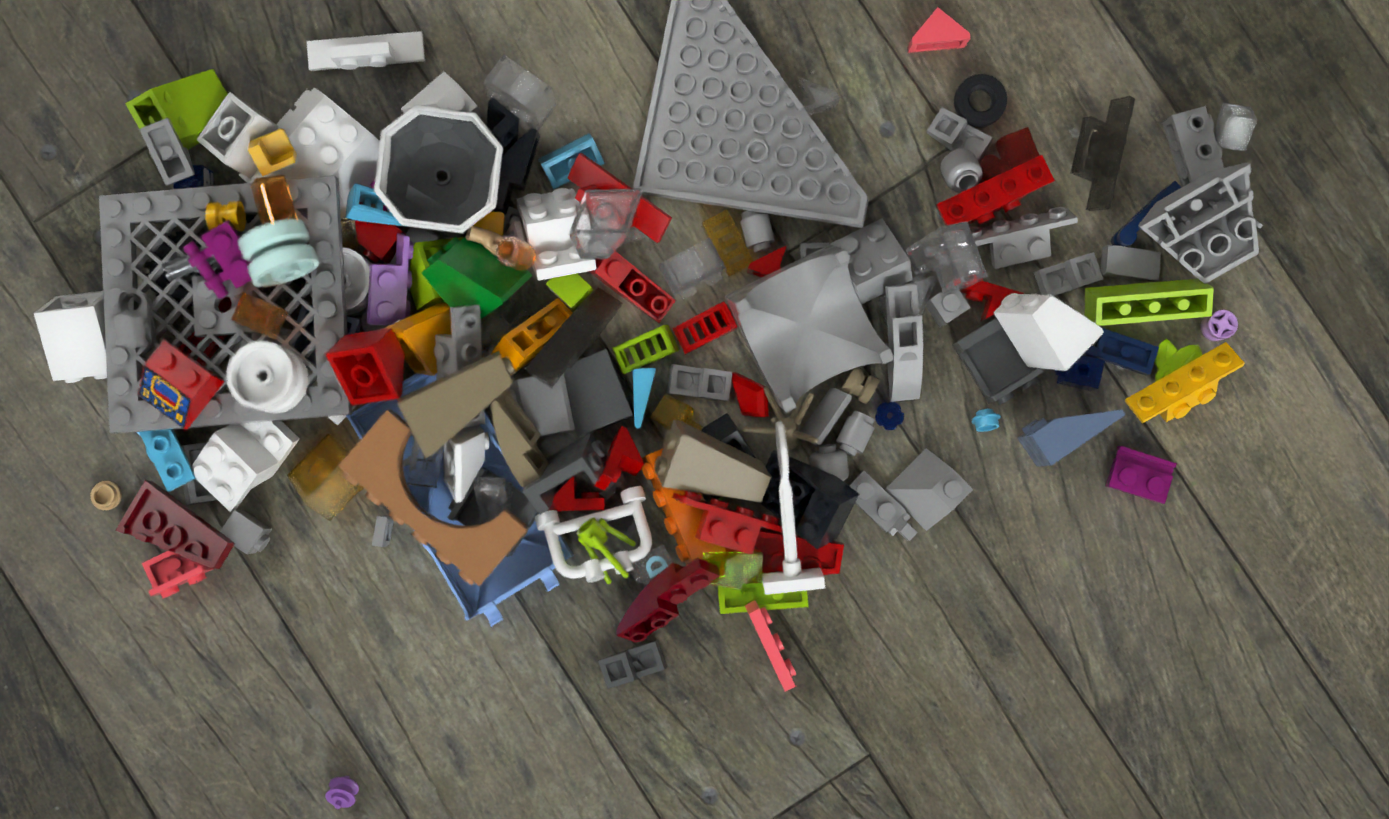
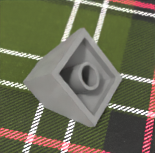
M927 448L885 488L925 531L953 511L974 490L953 468Z

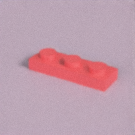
M755 600L746 604V610L784 691L786 692L796 687L792 676L797 674L790 659L783 660L780 651L785 648L778 633L772 635L767 626L773 622L766 608L760 609Z

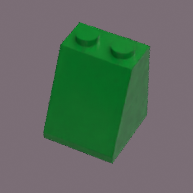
M466 236L461 240L454 237L442 247L446 252L443 253L441 249L427 260L430 266L421 272L450 308L479 305L480 320L503 304L533 276L529 270L505 255L494 256L482 244L467 240Z

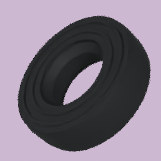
M976 74L968 77L960 84L954 96V107L957 115L966 119L967 124L973 127L992 125L1003 115L1007 106V93L1004 86L998 79L987 74ZM978 90L987 92L991 97L990 108L985 111L975 110L970 104V95Z

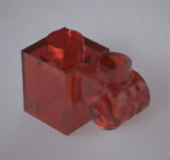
M1028 127L1000 137L995 143L1000 159L990 154L986 155L979 162L983 172L982 180L987 181L1039 156Z

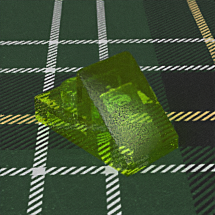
M753 551L752 555L743 552L703 553L702 560L717 565L720 573L718 578L709 583L710 585L742 589V584L761 583L763 554L761 552Z

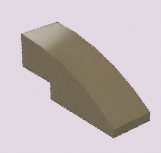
M506 389L491 403L493 424L502 454L511 472L521 487H524L541 478L549 462L535 445L541 434Z

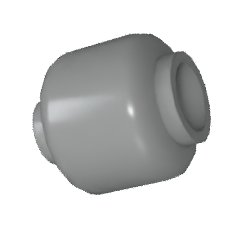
M954 150L944 157L940 165L941 175L946 185L954 192L960 193L978 185L982 179L981 165L970 150Z
M836 444L819 445V451L813 452L809 457L810 465L845 481L849 476L847 453L836 449Z

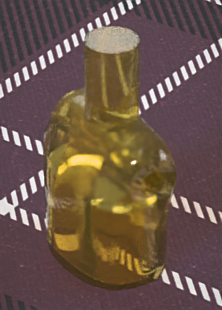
M665 393L650 419L662 425L666 430H671L674 420H680L700 431L703 426L692 420L694 409L668 393Z

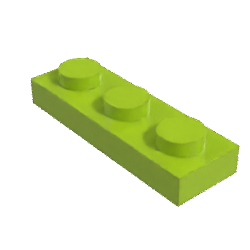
M762 580L717 584L720 614L747 612L745 605L754 600L760 609L765 607L766 610L809 607L807 590L765 594Z

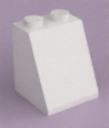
M103 291L55 296L34 313L53 381L65 380L66 383H73L82 380L84 377L94 376V379L107 378Z
M1013 293L1006 296L1002 300V304L993 312L1027 367L1067 371L1104 333L1100 326L1052 295Z

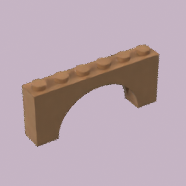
M386 410L338 465L344 470L342 476L351 484L356 486L359 483L367 490L365 495L378 506L381 503L390 510L388 515L395 522L402 526L406 523L413 529V537L421 544L426 546L429 543L437 550L435 555L446 565L452 563L461 570L458 574L464 581L470 585H473L475 582L480 586L530 527L509 509H505L498 517L491 521L471 526L451 524L427 512L410 492L403 471V455L412 431L407 422L393 410Z

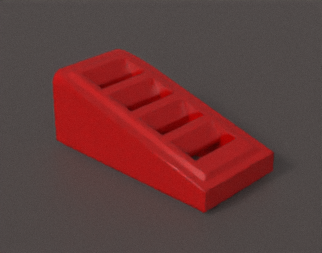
M723 301L672 328L686 355L736 330L737 324L727 304ZM719 312L726 324L723 328H721L715 316ZM707 318L710 319L716 331L712 334L704 321ZM697 323H699L705 335L702 339H700L694 327ZM687 328L695 341L691 345L683 332Z

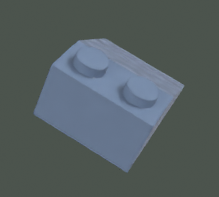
M1115 410L1051 420L1041 418L1037 421L1036 419L1022 428L1024 433L1017 437V439L1037 467L1051 466L1126 414L1123 410Z

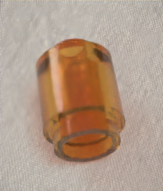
M508 236L500 240L496 246L497 258L505 266L524 271L529 269L535 262V248L532 244L522 239Z

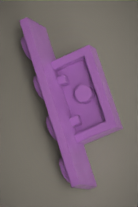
M397 233L396 265L370 263L367 323L370 325H392L398 320L401 321L410 316V301L406 300L407 288L410 289L412 284L411 271H408V259H412L414 250L413 242L409 241L410 236Z

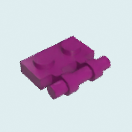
M230 220L201 236L207 246L202 251L198 249L194 241L183 247L190 257L187 260L191 266L197 267L206 280L204 282L205 286L209 291L213 290L218 299L229 294L223 285V282L230 279L236 289L251 281L248 272V266L251 264V261L243 258L238 245L241 236ZM214 256L223 271L216 274L206 259Z

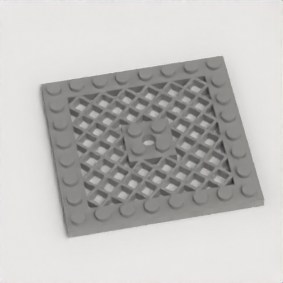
M336 176L99 196L110 433L182 428L138 395L142 378L141 363L144 365L147 362L144 356L153 346L116 347L114 315L118 314L117 299L119 294L128 288H135L146 293L152 287L160 294L152 302L153 317L161 323L155 330L156 348L161 344L158 340L169 330L177 337L172 342L173 345L179 348L184 343L192 350L189 356L195 360L200 357L208 364L206 367L211 372L215 370L224 378L223 381L225 382L189 428L352 415V405L325 355L344 335H348L339 179ZM230 201H241L244 205L246 216L257 215L250 224L246 222L244 230L248 229L249 231L258 228L266 217L272 223L277 222L270 214L287 212L280 221L293 219L297 215L305 222L310 236L309 245L315 249L319 260V265L311 272V277L308 274L302 276L308 283L298 294L289 287L292 281L279 284L267 296L259 289L260 286L252 283V280L237 289L230 279L223 282V285L229 294L224 297L231 299L232 306L225 313L220 312L218 305L221 299H218L213 290L209 291L204 284L206 280L203 276H193L191 286L185 280L189 275L186 274L171 281L165 289L161 288L156 283V280L164 273L162 263L174 260L179 255H186L183 247L193 239L202 246L201 248L206 247L202 238L197 234L207 224L206 206L209 202H220L222 205H227ZM299 211H307L308 219ZM197 220L191 228L182 221ZM168 222L161 231L153 225V223ZM177 226H180L187 233L175 244L168 236ZM150 228L157 236L148 246H145L139 238ZM163 242H166L173 249L161 260L154 252ZM136 245L143 251L137 258ZM149 258H152L158 266L148 276L140 268ZM216 262L213 264L212 269L217 274L222 267ZM137 274L144 280L139 287L137 283ZM181 284L189 293L179 303L171 294ZM286 290L294 299L283 310L275 301ZM311 291L313 307L304 300ZM256 293L265 300L258 308ZM134 296L129 300L128 306L131 311L139 309V305L142 304L141 297ZM167 300L175 309L165 319L157 310ZM192 302L194 316L186 309ZM301 303L310 312L299 324L290 315ZM272 306L280 315L269 326L261 317ZM183 314L191 322L182 332H179L172 324ZM287 319L296 328L287 339H284L276 331ZM313 320L314 336L308 330H306V328ZM258 323L266 331L256 342H267L271 336H274L282 343L281 347L295 352L313 370L312 374L308 377L309 384L305 396L297 406L286 412L269 413L242 405L233 397L232 393L222 394L228 387L227 373L219 367V364L228 354L231 357L236 354L233 348L242 338L248 343L255 342L247 334L258 333ZM194 331L196 337H204L197 346L187 339ZM303 333L312 342L300 353L292 344ZM234 335L227 344L217 337ZM212 341L222 348L213 360L203 353ZM314 350L316 353V366L307 359ZM317 380V386L310 387Z

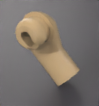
M471 226L467 230L466 239L482 244L492 255L503 256L507 253L509 242L498 233L476 226Z

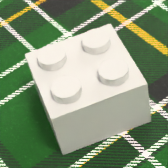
M229 92L196 140L224 164L250 179L257 170V166L248 151L249 142L280 129V127L256 108Z

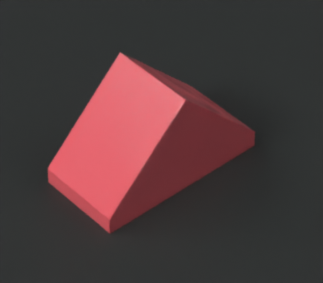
M937 7L912 37L907 47L908 53L965 48L970 40V32Z

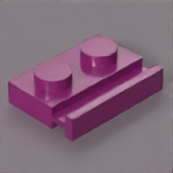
M1117 446L1116 457L1113 459L1106 487L1159 504H1165L1173 478L1172 473L1177 463L1123 446Z

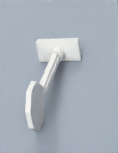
M782 421L776 422V445L781 476L779 495L785 560L782 561V572L762 574L765 594L824 589L825 581L821 568L801 570V562L797 558L792 489L788 480L787 444L784 425Z

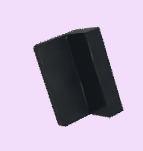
M491 98L488 101L487 127L503 146V157L518 140L519 118L497 100Z

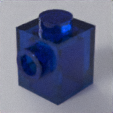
M1082 355L1067 371L1055 370V375H1058L1057 383L1087 391L1098 390L1105 360Z

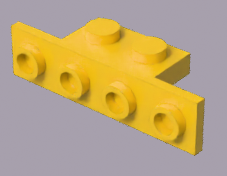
M1224 342L1126 398L1125 403L1142 424L1160 414L1165 422L1173 418L1180 419L1194 406L1210 402L1216 396L1218 381L1243 367L1245 363L1230 345Z

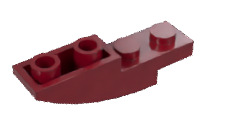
M696 558L686 566H681L674 562L670 564L639 593L618 625L616 635L632 642H640L657 629L666 626L669 621L679 615L677 604L686 601L689 596L707 587L710 582L720 576L718 566L700 558Z

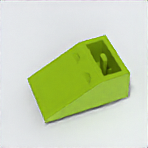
M210 69L151 88L125 104L139 129L170 118L183 147L189 150L200 143L196 139L228 93L214 69Z

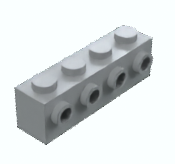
M1206 106L1171 115L1163 122L1181 187L1209 171L1224 168L1221 159L1222 148L1215 139L1213 133L1214 121L1212 116L1207 113Z

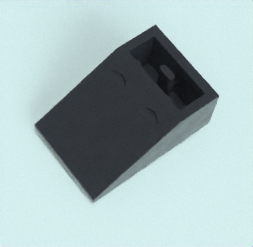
M774 450L765 466L771 479L762 502L759 503L782 521L779 495L781 476L777 451ZM788 456V480L792 489L795 532L813 547L819 549L837 539L859 493L837 476Z

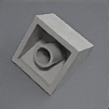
M563 371L513 381V384L507 388L541 434L538 439L575 429Z

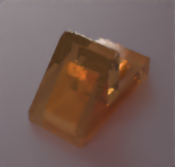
M243 292L231 320L265 336L276 339L288 315V311Z

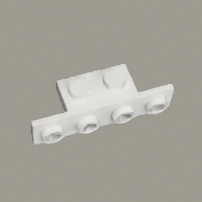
M422 31L307 41L310 71L340 68L352 70L363 66L383 67L387 64L425 61Z

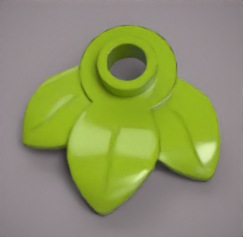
M1168 339L1163 340L1158 346L1159 349L1154 362L1158 369L1155 375V382L1202 356L1201 347L1199 345H1188L1177 350Z

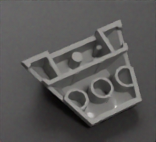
M1246 162L1207 172L1157 201L1138 225L1204 284L1259 254L1256 219L1253 217L1252 199L1254 197L1253 191L1250 188L1249 173H1251L1250 163Z

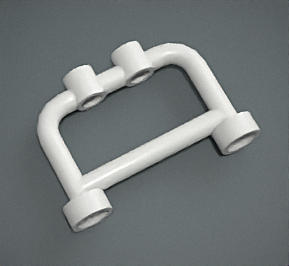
M635 486L622 491L620 495L623 505L564 522H560L556 510L546 511L534 517L537 529L540 531L544 530L553 564L560 574L571 579L586 576L587 582H595L604 578L603 571L615 568L607 558L589 560L582 565L574 567L566 563L558 535L578 530L590 518H595L597 521L603 518L607 522L633 514L640 537V545L634 550L620 551L613 554L627 572L633 569V562L644 558L650 552L652 535L641 503L646 500L642 486Z

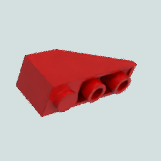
M601 244L593 254L596 261V270L589 272L651 319L660 323L676 300L613 248Z

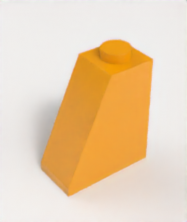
M442 302L386 327L393 329L405 354L404 359L415 373L436 375L435 335H452L450 307L447 303Z

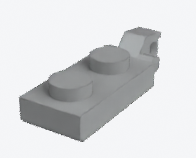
M864 470L849 485L859 493L855 504L885 532L892 536L898 532L907 541H910L918 533L907 523L911 516Z

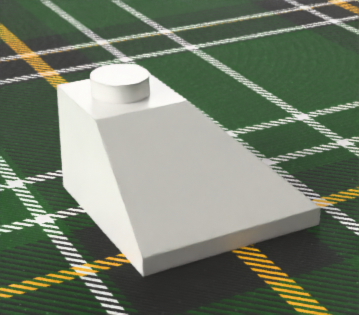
M445 72L441 73L401 108L405 113L413 106L420 105L477 113L479 117L482 116L476 103Z
M480 425L462 428L443 445L444 482L455 502L463 501L485 461V450L489 449L488 433L484 432Z

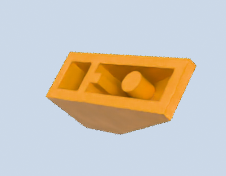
M557 298L504 335L491 354L499 351L502 358L508 356L515 372H517L574 324L578 318Z

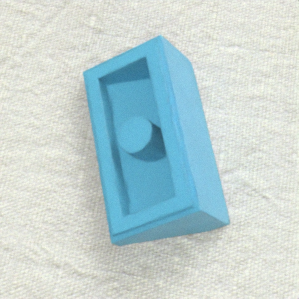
M586 134L539 158V162L553 189L570 181L567 177L579 153H583L600 166L605 164L590 134Z

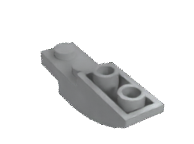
M917 284L885 286L889 343H886V346L890 348L894 360L887 363L890 402L920 399L923 371L922 315L919 314Z

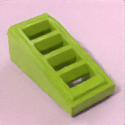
M668 324L612 347L623 375L679 351V347ZM657 335H662L667 347L666 350H663ZM648 339H651L656 354L652 355L646 341ZM638 343L640 344L645 356V359L641 360V357L635 346ZM629 348L635 362L634 364L630 365L624 349Z

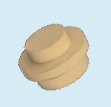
M101 481L93 487L90 497L96 508L111 510L120 503L122 493L116 483Z

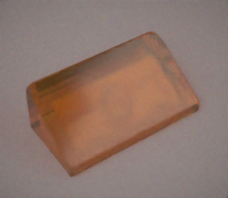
M285 174L254 179L251 184V190L261 226L281 220H297Z

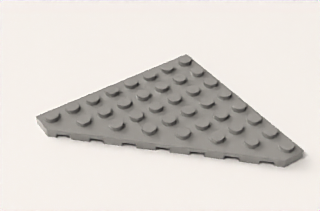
M671 0L633 190L639 194L863 228L868 204L867 194L859 186L791 88L788 87L768 56H766L745 24L735 13L727 0Z

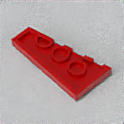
M760 529L752 555L724 547L726 551L722 554L718 584L743 580V582L756 581L755 579H762L763 573L782 572V561L785 560L783 533ZM795 535L797 558L800 559L801 570L821 568L823 575L840 573L844 543L832 541L816 549L804 538Z

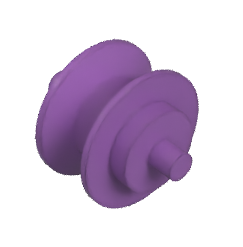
M349 776L331 779L329 783L330 789L325 795L326 800L334 805L336 809L354 805L356 800L354 795L359 791L358 784L350 779Z

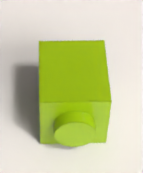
M577 273L549 278V281L546 283L547 287L573 312L593 292L592 287Z

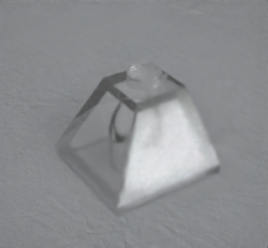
M641 189L585 190L569 232V236L580 259H608L627 238L641 199Z

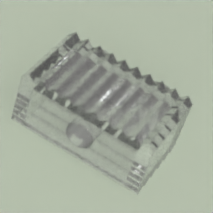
M710 238L658 264V269L674 299L681 296L682 300L698 292L696 287L704 283L711 286L723 279L722 274L726 272V267Z

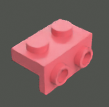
M166 551L142 563L153 589L148 591L150 597L161 595L162 599L179 592L178 586L186 582L189 585H193L207 578L205 573L213 570L171 551Z

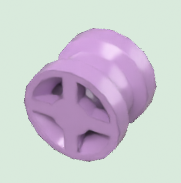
M1219 310L1212 313L1210 317H1204L1200 327L1205 338L1211 341H1220L1230 338L1235 334L1238 322L1235 315L1230 311Z

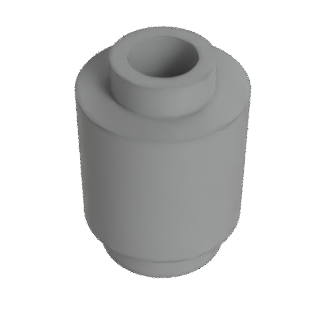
M749 210L741 213L742 220L740 224L747 249H753L754 253L771 249L770 244L775 242L768 214Z
M853 411L852 415L847 417L836 440L840 444L839 449L851 456H855L856 453L863 454L875 429L873 427L875 420L861 412Z

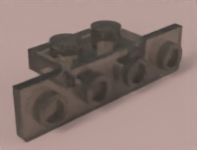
M1131 96L1110 101L1106 122L1092 116L1083 118L1071 174L1092 182L1086 206L1088 211L1108 210L1111 207L1129 124L1133 114L1135 98Z

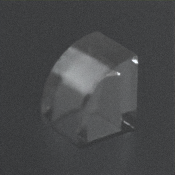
M1222 103L1215 131V139L1220 143L1221 148L1246 151L1257 123V118L1252 108Z

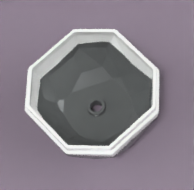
M415 105L381 131L374 191L402 226L463 233L496 208L503 146L477 113ZM441 172L448 174V178L444 182L437 180V176Z

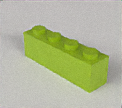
M1199 279L1085 288L1084 316L1098 326L1212 316L1214 288L1207 283L1204 284Z

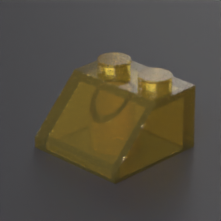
M328 433L287 476L304 503L331 521L364 488L359 483L356 486L351 484L342 476L344 470L338 465L349 452Z

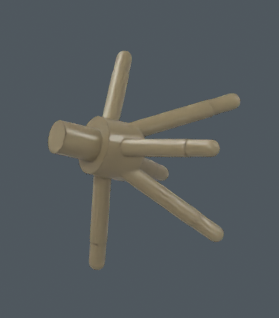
M765 386L763 390L776 417L772 418V422L776 426V422L782 421L787 449L796 448L797 438L818 443V438L799 432V424L814 394H808L799 411L802 395L796 402V408L792 409L791 416L784 418L769 387ZM746 426L742 428L743 432L776 434V428Z

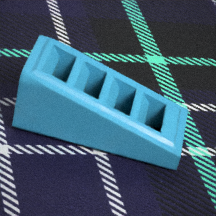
M356 183L353 185L347 198L345 218L402 226L388 208L387 211H383V205L385 204L373 188Z

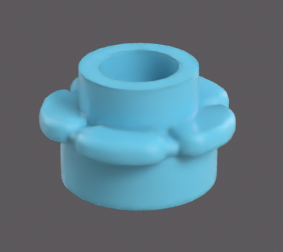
M982 409L976 412V416L972 418V424H975L976 431L978 432L991 431L999 427L998 419L1001 416L994 413L993 409Z

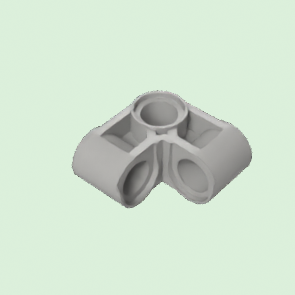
M135 288L123 290L117 299L118 314L114 315L116 347L155 346L156 331L151 298ZM134 296H140L142 300L140 308L131 311L128 306L129 300Z

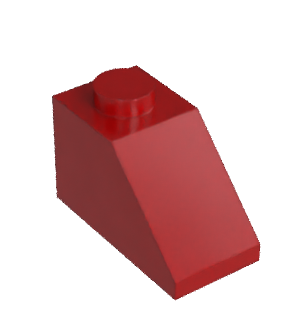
M355 220L358 243L366 248L363 254L376 264L380 259L389 264L396 253L397 233H405L394 225Z

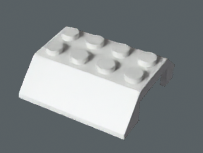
M314 87L311 91L306 90L295 102L294 105L297 108L294 111L289 109L276 124L285 130L297 153L296 162L265 176L261 175L258 168L250 179L241 173L239 176L246 183L336 176L339 179L342 227L348 220V218H345L347 198L353 185L356 183L371 188L369 184L376 178L380 141L330 98ZM299 211L308 219L307 211ZM295 215V217L293 218L296 220H301L297 215Z

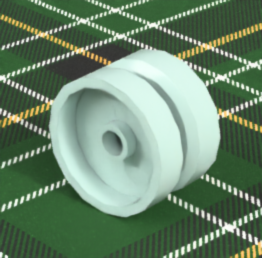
M289 219L269 223L253 229L239 239L238 245L243 258L251 261V264L248 266V272L254 285L262 287L279 285L300 278L318 267L319 260L315 249L310 245H306L310 236L303 221Z

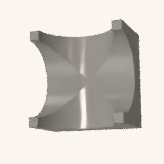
M828 245L725 295V299L766 386L769 387L777 405L785 412L796 408V402L807 391L835 375L863 365L886 364L894 360L890 348L883 343L874 330L858 299L848 270V262L851 260L846 249Z

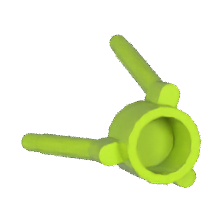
M590 518L578 529V541L585 547L592 560L599 559L594 549H599L624 578H627L629 576L628 572L604 545L608 540L606 532L632 547L636 545V542L610 526L603 518L599 521L595 518ZM603 571L605 582L611 584L612 580L607 571Z

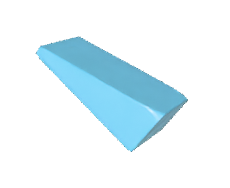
M656 368L632 370L634 425L636 429H641Z

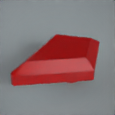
M733 372L731 381L741 415L769 417L768 399L764 392L765 386L737 372Z

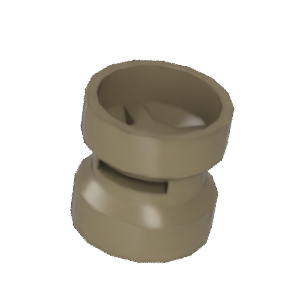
M856 367L851 369L840 390L857 396L858 401L866 405L875 392L880 379L873 375L867 376L861 368Z

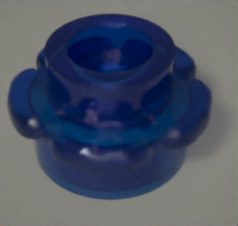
M884 402L877 407L875 420L885 430H894L897 428V425L902 424L904 413L901 412V406L898 403ZM891 413L892 418H888L887 414Z

